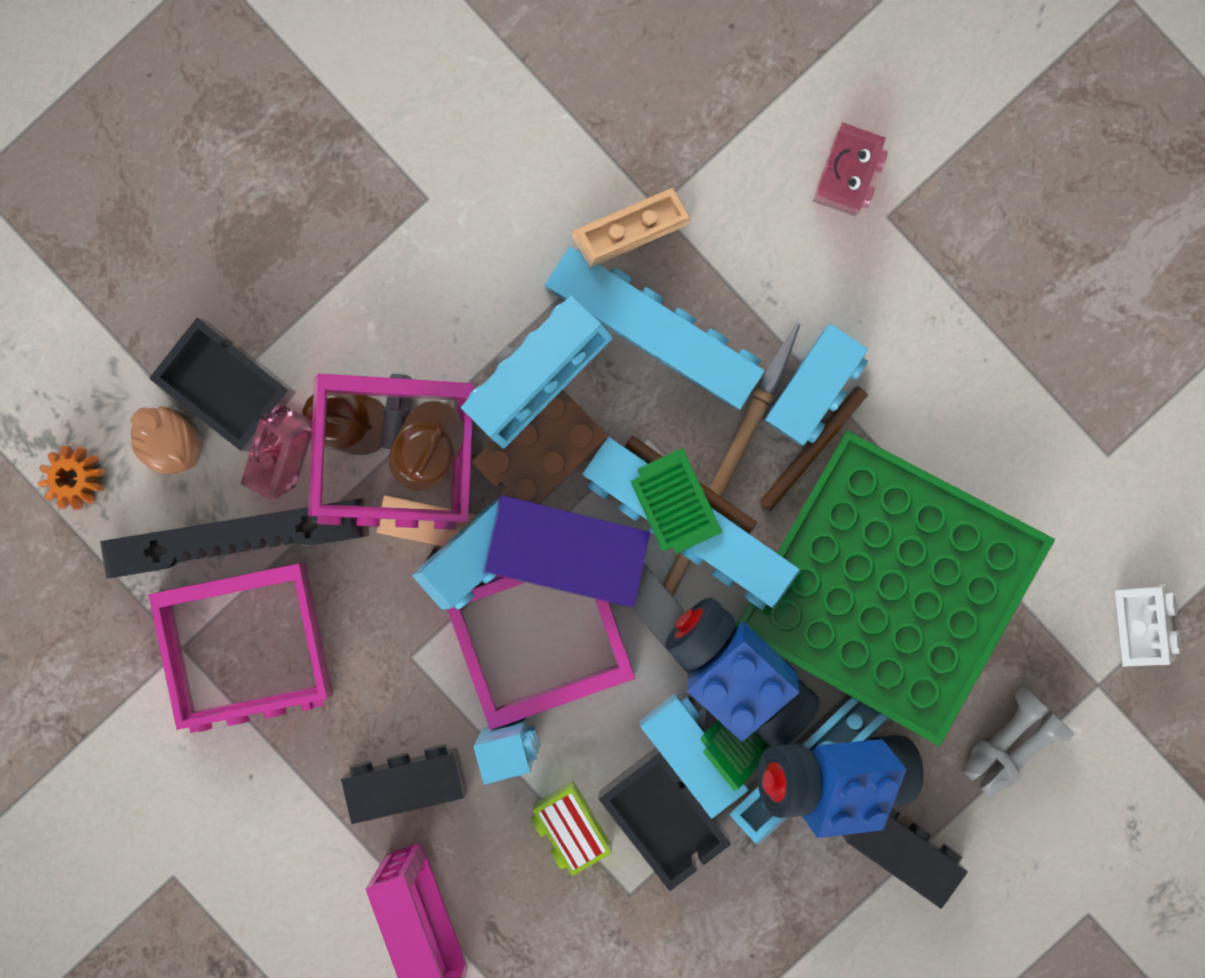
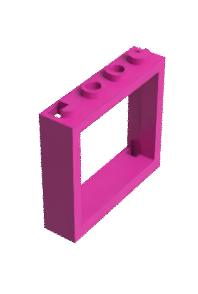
M318 373L314 377L308 516H318L317 524L341 525V517L357 518L356 526L380 527V519L396 520L395 527L419 528V521H434V529L457 530V523L468 522L472 419L460 407L468 400L470 393L474 390V383ZM327 393L455 401V410L459 413L464 423V440L452 465L451 509L432 510L322 505Z
M306 562L148 594L176 730L189 728L190 733L203 732L213 729V722L226 720L227 726L249 722V715L262 712L264 718L277 717L287 714L286 707L301 705L302 711L311 710L312 708L324 706L323 700L333 695ZM294 580L316 686L194 711L173 605Z
M496 576L488 583L474 587L472 591L475 596L468 603L525 582ZM595 599L618 665L499 707L495 705L462 609L457 610L455 606L447 609L490 730L635 679L634 670L609 602Z
M422 841L387 853L365 890L397 978H465L468 966Z

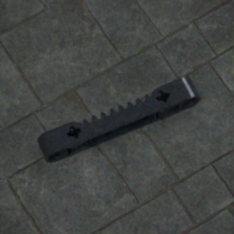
M361 498L324 505L364 506V500ZM308 507L104 540L100 541L106 579L168 569L175 566L178 562L188 561L191 558L196 560L206 558V555L214 557L221 555V552L223 555L236 553V549L238 552L249 551L251 546L254 550L266 547V543L269 548L280 546L281 540L284 545L296 542L300 545L312 546L369 536L368 526H356L357 518L341 517V525L318 524V529L312 531L311 537L310 531H303L302 524L308 522ZM309 516V519L315 522L318 516ZM165 546L166 554L155 555L154 548Z

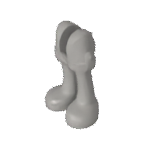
M1023 684L1015 692V698L1019 705L1015 716L989 741L984 738L979 740L972 747L971 756L962 768V772L971 780H974L981 776L993 762L996 763L997 766L983 779L979 786L989 797L1005 787H1012L1021 778L1022 775L1019 770L1046 745L1055 741L1067 742L1075 734L1050 711L1042 719L1037 730L1018 748L1008 754L1006 751L1019 736L1049 711Z

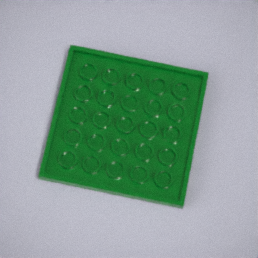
M846 430L777 551L778 555L799 568L801 572L775 609L766 605L761 610L749 601L735 628L744 621L785 660L940 747L1052 548L1055 539Z

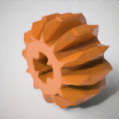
M62 446L60 455L56 452H50L47 456L51 465H40L39 467L42 473L47 474V479H41L37 484L39 487L50 488L44 498L47 501L57 499V507L59 509H66L71 505L73 510H80L83 508L84 501L88 504L95 503L96 496L92 490L103 491L105 488L102 483L96 482L97 477H102L106 474L105 470L93 468L98 463L99 457L97 455L87 457V449L85 447H77L73 451L71 446ZM69 471L77 473V477L73 478L77 480L75 485H69L67 479L71 478V476H67Z

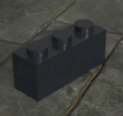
M446 744L426 748L424 749L425 755L410 758L409 753H402L388 757V764L373 767L372 761L350 766V772L344 775L341 782L351 824L464 799L467 789L457 748L447 750Z
M894 807L891 809L884 830L842 835L849 845L940 909L944 907L968 873L960 863L963 857L946 844L938 848L928 841L931 834L913 821L910 826L897 819L900 812Z

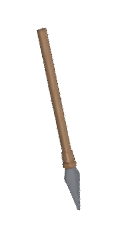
M796 323L766 369L760 387L753 390V396L755 397H751L746 409L747 413L710 487L712 491L723 497L760 419H763L768 410V403L774 401L775 397L772 394L781 382L800 327L799 323ZM681 553L677 555L663 583V586L672 597H674L691 562L690 559Z

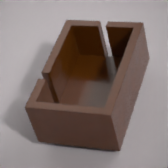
M562 390L505 449L493 440L471 462L495 487L500 486L502 483L506 486L501 492L504 496L541 504L608 438V435Z

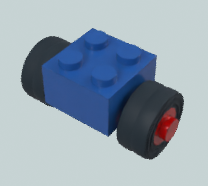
M711 597L701 600L678 619L665 642L667 651L677 658L685 668L689 669L687 674V692L742 742L755 731L770 746L790 743L803 732L814 718L819 707L818 696L798 678L797 671L744 621L735 628L736 621L734 617L720 603Z
M903 735L877 736L868 741L816 745L814 754L806 746L800 744L772 746L762 754L757 772L760 797L767 811L778 818L802 816L817 838L884 830L892 806L913 802L919 796L924 780L923 763L920 753L912 740Z

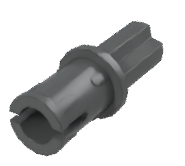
M391 374L390 378L412 379L404 374ZM387 397L386 407L381 409V413L384 414L381 442L379 443L380 448L391 449L402 425L410 414L408 412L410 398Z

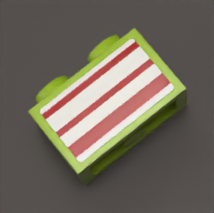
M574 780L534 804L533 812L535 815L531 817V820L541 837L545 835L549 837L554 846L551 849V854L561 870L567 867L571 876H574L612 853L610 840Z

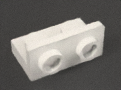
M1161 584L1157 587L1115 590L1123 667L1170 665L1176 660V654L1181 653L1179 631H1173L1172 616L1177 615L1175 593H1169L1168 584Z

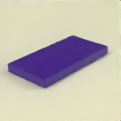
M501 495L483 573L633 608L635 607L650 532Z

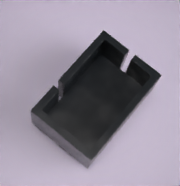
M196 318L149 379L238 450L251 451L260 435L264 434L271 425L265 419L267 417L276 419L295 395L296 391L241 347L233 345L234 342L208 321Z
M656 747L599 791V801L669 891L673 890L697 871L696 861L692 856L695 852L698 853V858L704 866L731 845L729 835L715 817L711 819Z

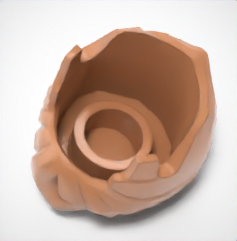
M158 406L157 408L143 407L133 414L130 420L132 423L130 433L132 435V450L136 457L148 468L160 474H176L197 465L203 445L202 436L195 424L185 414L165 406Z

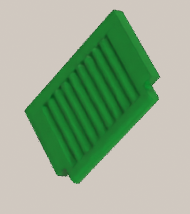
M680 448L637 469L640 477L630 482L663 552L674 548L676 554H679L723 533L684 448Z
M718 719L700 738L706 747L703 753L734 791L738 790L758 768L764 751L772 747L755 731L742 742Z

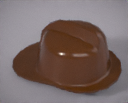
M327 393L325 447L355 455H367L380 449L379 443L381 442L384 414L381 413V409H385L383 404L367 395ZM313 395L307 399L302 409V425L310 439L312 438Z
M439 401L424 402L411 411L393 442L388 456L389 469L396 481L405 488L415 491L429 490L440 484L448 474L463 444L464 423L459 413L449 404Z

